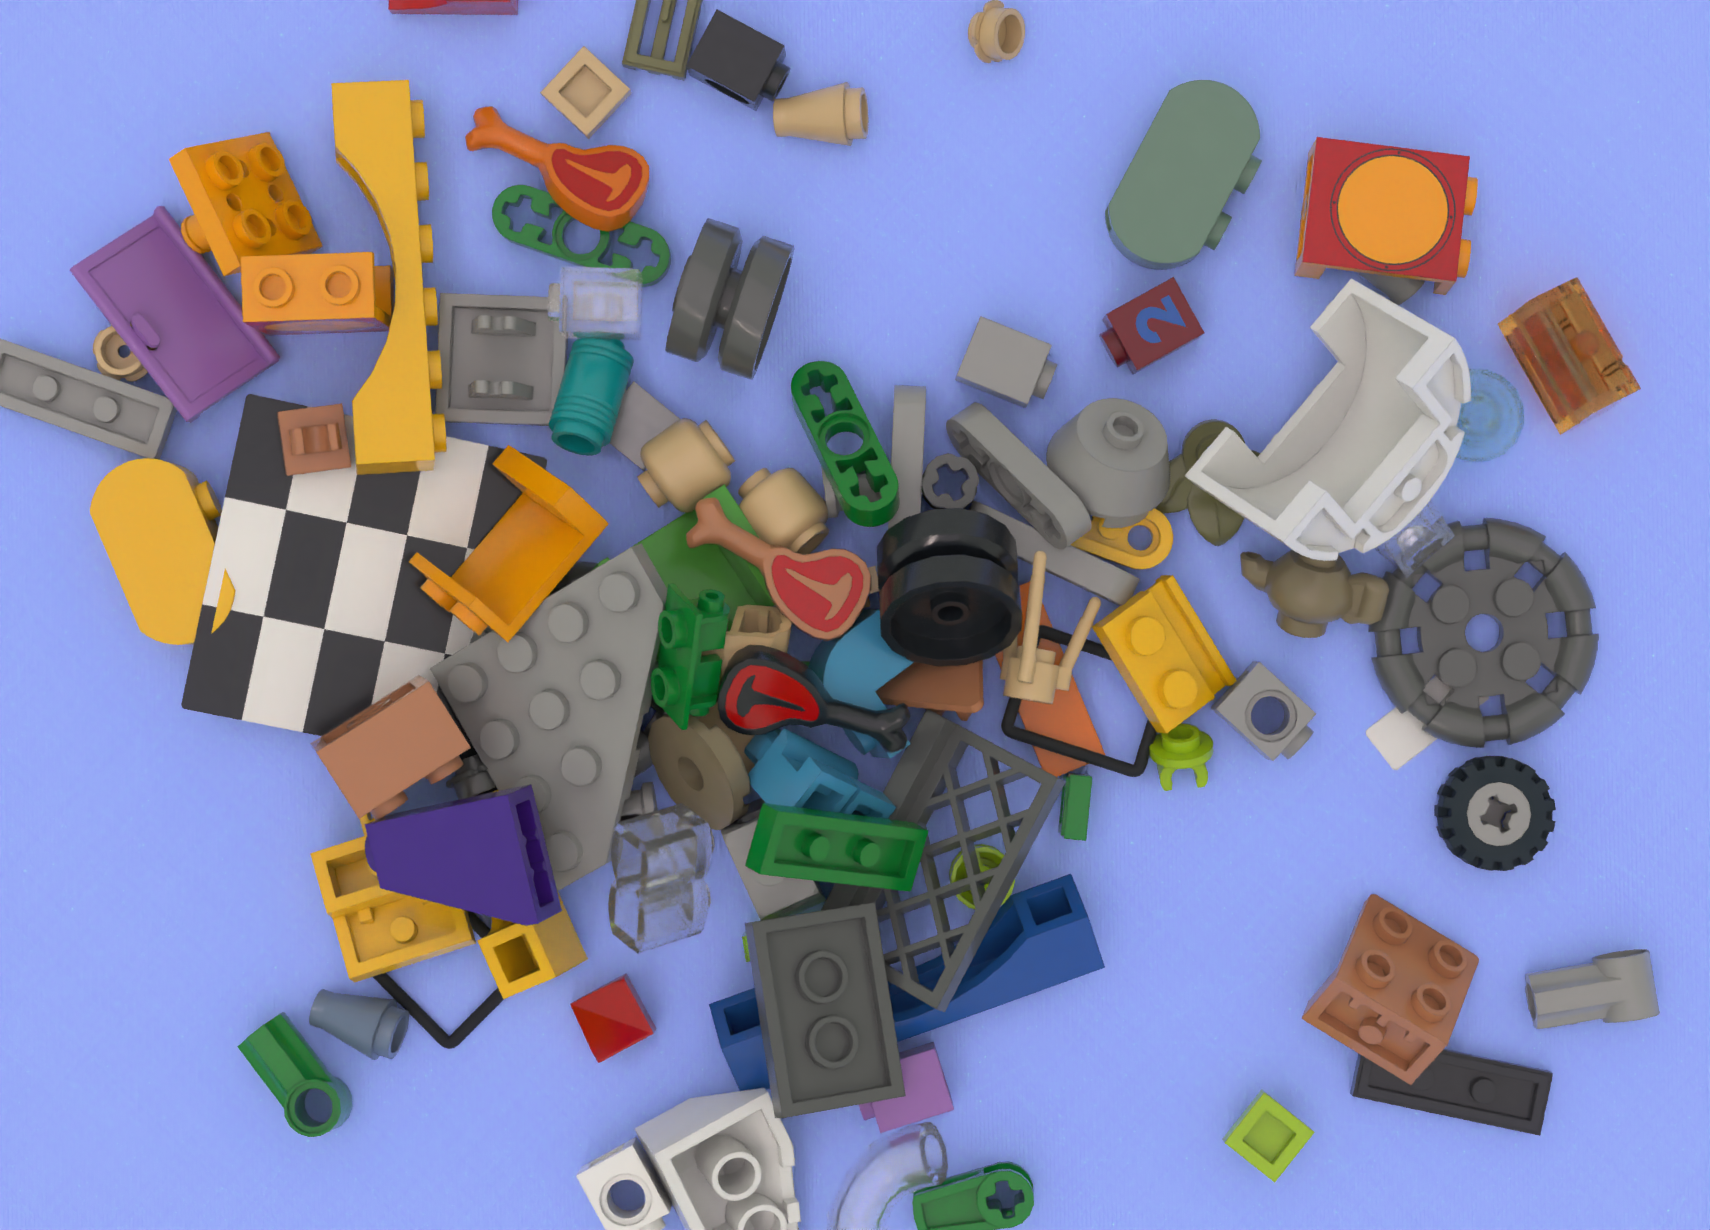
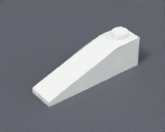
M765 1088L689 1098L634 1129L685 1230H799L798 1222H801L799 1201L795 1198L792 1166H795L794 1148L781 1118H775L773 1103Z

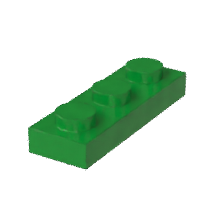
M763 803L745 866L760 875L911 892L929 830L914 822Z

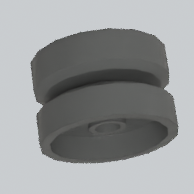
M708 218L702 227L692 255L687 259L677 287L665 351L684 359L699 362L707 355L717 329L722 328L724 330L717 357L721 370L753 380L779 309L795 247L794 245L762 236L753 244L743 271L737 270L743 240L739 228Z

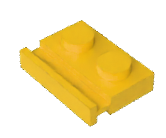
M1161 575L1151 587L1145 591L1138 592L1124 605L1119 606L1092 626V629L1155 731L1166 734L1215 698L1214 695L1225 686H1231L1237 682L1173 575Z

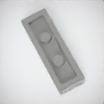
M0 338L1 407L145 458L160 460L177 413V409L167 397Z

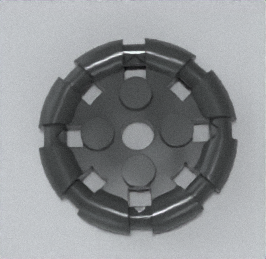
M1483 518L1482 524L1461 526L1458 520L1439 526L1414 540L1402 551L1406 557L1394 572H1385L1382 579L1388 584L1389 594L1384 614L1380 621L1368 626V632H1374L1377 654V657H1371L1375 674L1389 700L1401 714L1408 711L1424 724L1421 728L1422 731L1448 743L1465 747L1484 748L1486 741L1505 739L1508 745H1512L1534 737L1551 727L1565 715L1561 709L1575 692L1580 695L1582 694L1590 679L1598 651L1599 633L1593 634L1590 613V609L1596 608L1592 592L1578 566L1566 552L1559 555L1543 542L1546 538L1545 535L1530 527L1503 519ZM1484 550L1486 569L1465 571L1464 552ZM1525 562H1528L1543 574L1533 588L1524 580L1514 577ZM1425 573L1440 584L1427 602L1412 590ZM1564 612L1566 637L1548 638L1546 613ZM1479 614H1485L1493 618L1499 628L1497 643L1490 650L1484 652L1473 649L1465 636L1468 622ZM1417 627V642L1420 652L1402 654L1400 629ZM1540 666L1554 676L1542 693H1538L1526 683L1528 679L1537 674ZM1434 675L1445 685L1452 688L1440 704L1423 691ZM1500 695L1502 714L1482 716L1478 696Z

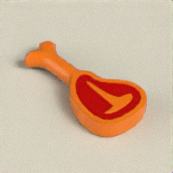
M493 106L481 107L475 111L473 120L476 127L465 136L467 149L472 152L487 148L499 149L539 168L552 199L566 213L579 222L593 229L613 231L622 228L630 222L643 205L649 187V165L645 158L635 150L619 145H607L583 150L565 143L547 144L508 126L502 121L497 109Z

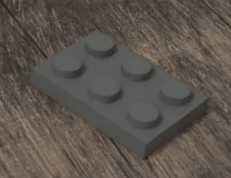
M875 902L745 923L775 1118H788L906 1096Z

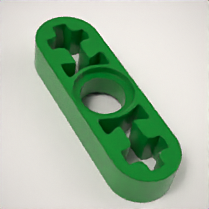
M514 185L503 190L494 201L492 207L493 223L498 232L513 244L637 287H649L659 283L670 269L671 252L669 246L661 234L651 228L631 221L620 228L624 232L617 240L619 244L638 249L643 240L652 242V253L659 258L656 267L645 266L641 274H635L632 272L633 263L631 260L616 253L612 255L613 263L611 266L600 263L610 249L612 241L611 231L600 230L599 243L589 253L576 254L570 251L564 242V232L566 227L576 219L564 210L553 225L551 245L540 242L547 233L542 227L525 223L521 232L513 231L514 222L505 215V212L509 205L519 207L523 198L532 200L531 209L535 214L550 220L552 219L553 207L562 209L548 192L527 185Z
M814 361L803 365L796 371L791 381L793 408L845 515L853 523L863 527H876L887 523L895 516L900 505L898 479L846 374L839 366L827 361ZM821 386L825 393H830L833 413L826 417L819 397L810 393V389ZM841 432H852L863 440L862 446L856 452L848 455L832 452L827 447V443L831 437ZM865 470L866 479L871 489L875 493L880 492L881 499L870 502L867 496L860 495L858 473Z

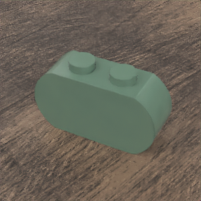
M1193 80L1169 90L1105 210V224L1109 237L1117 250L1131 262L1148 269L1168 270L1178 268L1194 260L1200 253L1203 245L1212 250L1216 249L1232 219V216L1222 211L1233 189L1245 194L1262 162L1261 159L1252 155L1260 140V128L1256 114L1249 102L1238 91L1224 83L1212 80Z

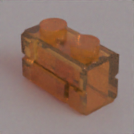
M1578 277L1529 300L1518 308L1516 312L1510 314L1497 324L1560 435L1600 416L1641 390L1629 366L1624 364L1620 350Z

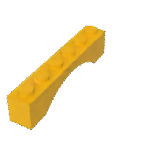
M409 80L331 83L336 163L358 185L377 215L390 249L395 278V307L386 343L371 375L352 400L356 474L434 470L435 453L446 452L447 447L444 413L432 414L430 389H442L440 350L428 351L426 326H438L436 288H423L422 263H433L434 261L431 224L419 225L417 201L429 200L427 162H415L413 146L414 138H425L423 100H410Z

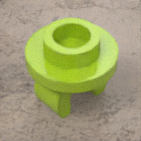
M1184 723L1179 724L1167 734H1157L1154 743L1149 746L1150 758L1157 764L1160 784L1163 790H1172L1173 783L1171 777L1174 771L1187 768L1193 769L1197 788L1205 787L1208 781L1206 762L1211 759L1214 752L1212 738L1197 727Z

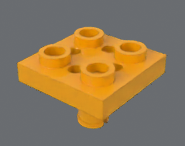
M270 132L187 147L169 158L171 166L194 212V215L186 217L181 223L183 239L193 251L199 254L212 251L223 276L241 273V256L312 254L323 247L312 224L311 215L302 203L286 169L284 158L277 149Z

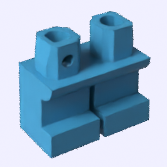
M778 728L766 734L755 735L745 747L744 753L755 765L748 773L750 785L765 803L888 819L897 808L883 792L858 781V768L854 762L785 728L783 730Z

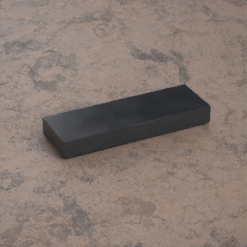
M1443 1049L1413 1084L1410 1085L1358 1053L1350 1094L1353 1097L1540 1136L1553 1073L1544 1069Z

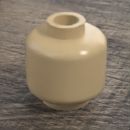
M682 418L643 445L640 457L646 471L637 476V478L658 508L669 501L678 511L689 513L695 510L697 502L724 484L726 487L730 484L731 472L728 466L734 463L735 459L707 420L698 425L689 418Z
M762 468L750 476L738 490V494L743 499L739 504L740 509L757 536L771 545L786 547L793 552L806 555L814 551L829 534V529L825 525L828 520L826 501L801 473L794 468L781 469L772 474L767 468Z

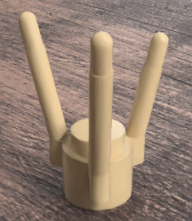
M1037 551L1034 554L1023 644L1017 648L1016 637L1012 644L1003 650L1000 679L1005 680L1003 696L1053 704L1056 689L1069 691L1072 670L1094 624V619L1101 606V600L1098 597H1092L1089 600L1059 666L1054 665L1056 652L1037 648L1047 560L1045 552Z

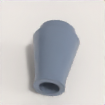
M321 989L312 1004L309 1024L323 1029L372 1060H377L380 1056L393 1059L400 1050L409 1025V1011L397 1007L395 999L341 994Z

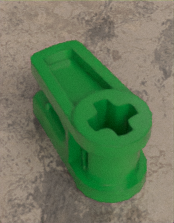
M1006 1161L920 1185L914 1189L912 1200L917 1229L997 1230L1020 1225L1030 1216L1034 1206L1033 1182L1029 1173L1020 1165ZM999 1181H1008L1011 1190H1022L1021 1193L1014 1196V1206L1011 1208H1003L999 1199L988 1198L996 1194V1183Z

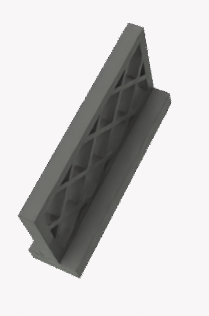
M926 709L909 741L911 744L906 747L883 791L888 799L897 807L888 819L914 822L927 829L926 825L933 811L951 805L958 835L930 844L929 836L927 835L920 862L928 892L901 901L898 890L835 883L821 911L875 902L878 923L891 919L897 945L896 950L883 954L887 981L931 1007L945 1012L1066 782L959 724ZM968 745L982 752L988 777L960 787L956 768ZM998 761L1011 767V769L1000 773ZM1025 777L1041 783L1029 809L1011 815L1004 785ZM991 790L998 820L970 830L964 800ZM1019 826V828H1018V830H1017V832H1016V834H1015L1014 827ZM1001 833L1006 850L1004 857L998 867L980 872L974 842ZM961 847L968 877L940 887L934 857ZM989 883L985 891L984 885ZM971 890L976 910L967 925L951 930L943 899ZM931 904L938 935L910 944L904 914ZM959 941L955 948L954 942ZM941 947L945 969L934 990H931L919 983L914 956ZM901 962L903 973L890 965Z

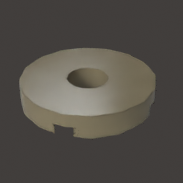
M665 714L652 723L648 740L653 765L659 780L671 799L690 819L704 828L721 830L747 814L749 804H744L743 798L750 794V780L742 757L729 736L717 725L708 729L704 723L697 720L702 716L689 715L688 728L681 730L669 715Z

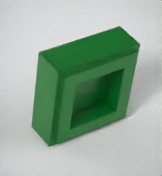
M1068 772L1066 775H1063V781L1066 783L1062 788L1058 833L1064 839L1086 841L1092 776Z

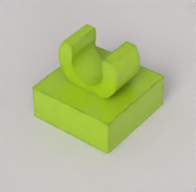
M1261 1089L1222 1140L1275 1183L1315 1132Z

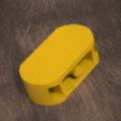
M152 458L131 460L111 470L96 488L91 501L90 515L140 631L146 636L162 643L194 645L218 532L215 518L221 516L222 508L209 481L206 480L199 483L197 476L187 468ZM226 568L224 570L211 634L225 621L234 602L235 589Z

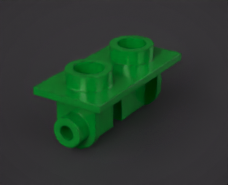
M674 583L668 584L665 610L660 613L658 618V633L661 640L658 667L652 671L650 683L652 696L656 704L663 708L681 730H686L688 728L689 715L705 716L709 713L710 707L716 705L718 701L722 659L717 654L702 655V651L724 649L730 607L725 603V595L720 591L706 589L699 592L697 599H688Z

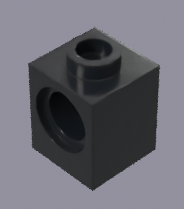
M716 9L686 65L689 76L754 111H757L764 97L772 102L776 99L791 69L783 64L786 57L785 45Z

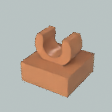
M342 403L277 412L286 476L351 467Z

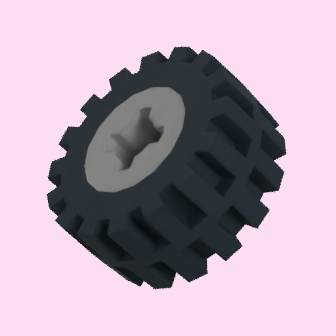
M1484 756L1465 761V764L1459 768L1455 767L1448 774V780L1445 784H1441L1437 792L1439 799L1438 804L1434 805V816L1437 817L1438 826L1436 828L1439 836L1443 838L1447 845L1446 847L1455 856L1476 868L1489 871L1513 870L1516 866L1528 864L1534 860L1533 856L1538 851H1543L1549 843L1546 841L1548 834L1553 832L1556 821L1552 820V812L1556 810L1555 801L1550 798L1548 792L1550 788L1546 781L1540 778L1535 773L1536 770L1529 765L1513 758ZM1507 811H1510V812L1506 813L1505 819H1504L1503 822H1502L1503 825H1504V827H1503L1502 824H1501V820H1502L1503 817H1504V813L1507 812Z

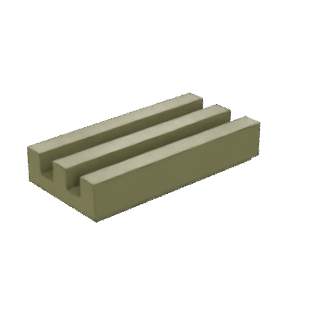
M636 0L622 66L633 70H645L655 75L672 76L673 79L685 81L688 70L686 65L690 60L703 0L687 1L674 62L664 60L677 0H663L650 57L640 55L639 53L651 0Z

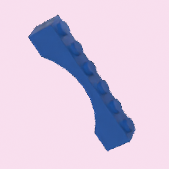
M1072 874L1010 895L999 908L945 1012L931 1007L888 981L897 1042L1105 968L1088 914ZM942 954L916 966L919 983L931 990H934L945 969ZM755 988L710 1003L709 1007L719 1044L739 1091L758 1088L770 1089Z

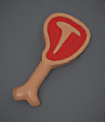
M715 497L705 498L697 502L695 510L698 522L686 534L689 548H696L704 544L720 545L756 566L760 570L768 594L779 612L791 620L792 625L814 639L830 641L841 637L853 626L866 606L871 590V574L867 564L857 554L846 549L831 548L804 555L793 552L786 547L771 545L733 524L725 516L719 500Z

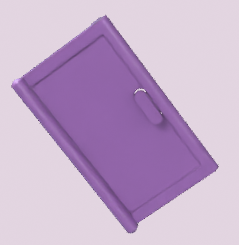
M157 206L151 217L75 264L69 270L186 422L191 423L195 421L201 413L260 375L280 359L279 354L261 331L243 323L242 306L204 257L187 245L183 239L180 226L164 206ZM147 346H149V347H151V348H156V347H157V349L152 351V350H149V349L147 348Z

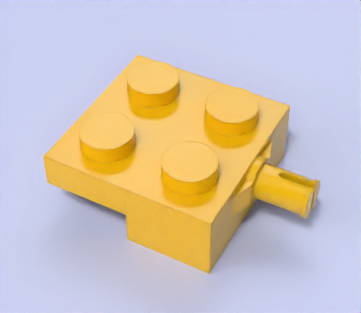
M370 812L359 818L364 836L310 853L326 913L333 919L348 977L354 983L476 944L467 910L380 888L377 873L370 868L365 854V840L367 837L365 824L375 821L374 817H371Z

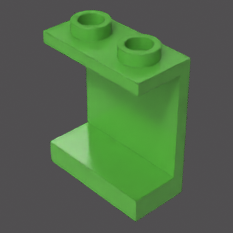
M725 484L702 498L715 497L718 499L725 516L733 524L758 537ZM696 510L683 514L635 544L642 543L667 589L668 584L674 583L688 599H697L699 592L706 589L722 592L725 595V603L730 607L728 631L731 630L738 606L759 605L776 607L768 594L764 578L756 566L720 545L704 544L696 548L688 547L686 534L698 522ZM608 557L603 559L602 561L597 563L592 570L606 563L610 559ZM659 644L658 653H657V657H656V661H657V662H658V658H659L660 644Z

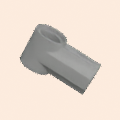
M1649 949L1611 952L1593 957L1592 963L1526 973L1525 993L1534 1028L1544 1029L1569 1024L1573 1025L1602 1019L1605 1023L1629 1022L1659 1015L1660 1011Z

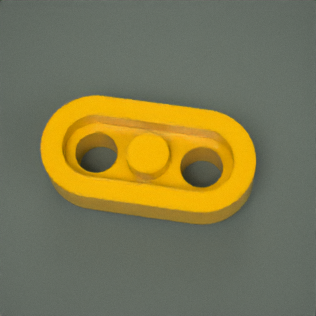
M1155 508L1149 511L1146 518L1142 521L1123 528L1102 527L1105 519L1092 516L1091 530L1071 544V546L1119 565L1143 570L1160 564L1168 556L1173 545V530L1166 516ZM1134 526H1143L1151 534V543L1145 550H1136L1128 542V533Z

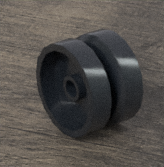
M932 509L906 517L885 532L877 545L881 637L892 651L912 662L932 666H959L991 658L1012 644L1022 628L1020 586L1018 585L1016 540L1005 524L985 513L967 509Z

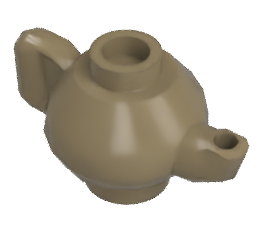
M1291 549L1274 562L1265 560L1260 554L1249 551L1240 554L1242 576L1256 589L1267 593L1272 606L1278 610L1277 625L1291 635L1302 638H1317L1325 634L1328 622L1340 618L1349 624L1372 625L1383 617L1389 594L1387 582L1373 574L1364 572L1351 574L1345 561L1339 554L1337 560L1323 561L1302 556Z

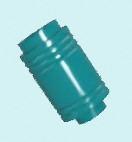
M592 333L588 338L577 339L572 344L549 420V428L553 432L551 436L552 441L566 451L586 456L597 455L601 452L602 447L608 445L611 441L634 363L632 355L625 350L624 343L618 338L604 333Z

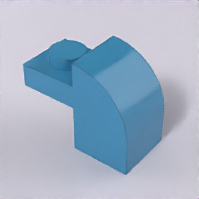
M863 609L853 626L844 635L830 641L822 640L811 657L808 667L820 678L825 689L833 699L878 711L886 710L887 708L875 691L914 662L892 651L881 637L880 610ZM843 728L850 742L863 755L870 752L872 757L891 759L902 751L888 753L873 737ZM908 739L905 748L911 744Z

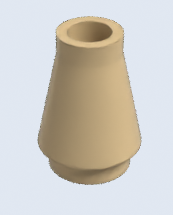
M844 82L790 98L775 99L773 103V123L776 136H791L847 146L852 145L853 139H866L869 115L865 89L863 87L850 88L849 83Z

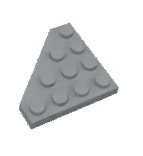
M642 543L630 547L547 597L509 642H506L495 632L491 631L430 668L480 759L487 766V771L498 791L532 784L557 891L616 859L621 834L617 832L624 801L630 798L640 753L637 743L643 716L649 712L651 704V674L658 667L656 657L660 644L658 618L660 613L665 610L667 588Z

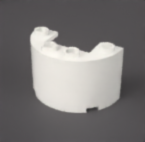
M1352 278L1310 326V329L1338 362L1313 389L1308 398L1281 430L1273 436L1265 449L1257 457L1233 430L1225 427L1185 475L1194 485L1302 556L1323 561L1337 560L1339 553L1353 548L1361 553H1365L1378 547L1400 532L1422 511L1435 495L1454 463L1465 434L1463 430L1457 427L1461 403L1464 404L1471 401L1470 372L1466 357L1456 338Z

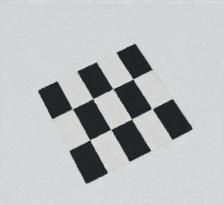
M248 394L244 403L181 702L182 708L323 736L420 675L430 682L471 747L460 754V758L463 760L478 754L430 670L434 665L468 646L474 632L420 589L428 578L409 561L418 552L449 577H452L522 495V492L492 465L505 449L446 436L447 451L435 453V464L432 471L357 475L353 416L344 414L351 467L286 476L277 412L310 407ZM522 453L546 470V458ZM226 569L235 589L234 602L225 621L211 634Z

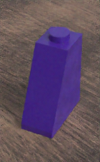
M532 784L392 813L365 824L367 832L365 854L370 868L377 873L381 889L525 926L538 924L562 911Z

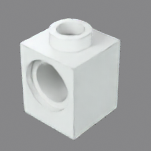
M637 1136L581 1166L576 1177L605 1230H662L666 1226L662 1217L670 1213L672 1203ZM621 1180L636 1182L645 1193V1203L636 1210L619 1208L611 1197L612 1185Z

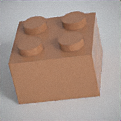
M420 675L310 743L357 817L361 818L370 812L375 820L386 816L403 805L408 800L404 790L422 778L428 779L432 785L464 765L459 755L471 748L430 682Z

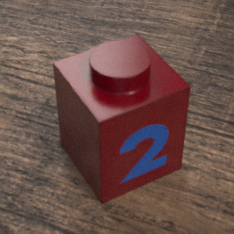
M1172 277L1107 313L1102 319L1107 330L1100 333L1099 337L1114 365L1118 368L1126 363L1132 375L1199 339L1204 334V331L1175 278Z

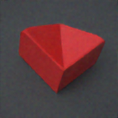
M627 973L570 1003L597 1063L654 1034L657 1029Z

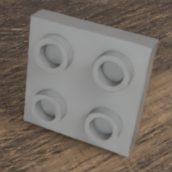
M440 293L438 350H440L442 389H436L435 414L444 413L445 422L549 426V420L567 364L570 300L566 297Z

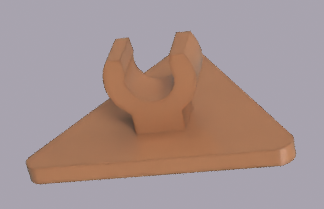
M983 660L959 666H932L914 662L875 692L883 704L897 706L905 703L907 707L929 709L941 716L945 711H955L961 721H968L972 713L980 711L984 706Z

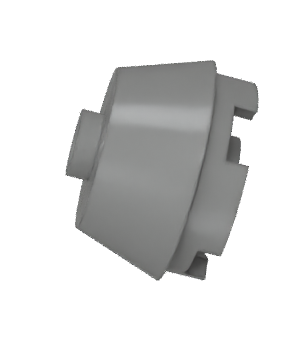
M1106 398L1090 403L1055 432L1047 447V467L1079 497L1089 515L1105 519L1102 527L1123 528L1142 521L1146 518L1149 511L1163 501L1169 490L1170 464L1165 429L1153 413L1135 402L1119 398Z

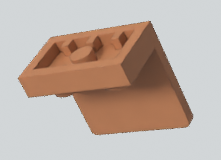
M1371 894L1362 906L1337 968L1308 1001L1301 1019L1412 1085L1448 1045L1479 963V958L1474 953L1378 895Z

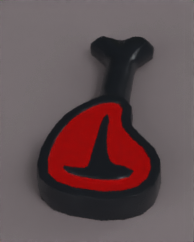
M748 645L738 650L729 660L718 689L717 703L720 719L729 729L740 734L761 735L787 725H801L812 728L828 724L869 735L876 739L888 753L904 749L907 743V736L902 728L907 724L911 716L905 703L890 709L875 711L833 699L825 689L820 678L811 668L802 661L778 649L763 645Z

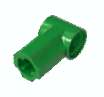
M285 1012L278 1014L263 1024L237 1046L282 1105L284 1116L289 1126L298 1134L307 1137H318L342 1126L349 1118L353 1104L352 1094L348 1086L340 1078L330 1073ZM311 1089L322 1090L330 1097L332 1113L326 1122L312 1119L305 1109V1098Z

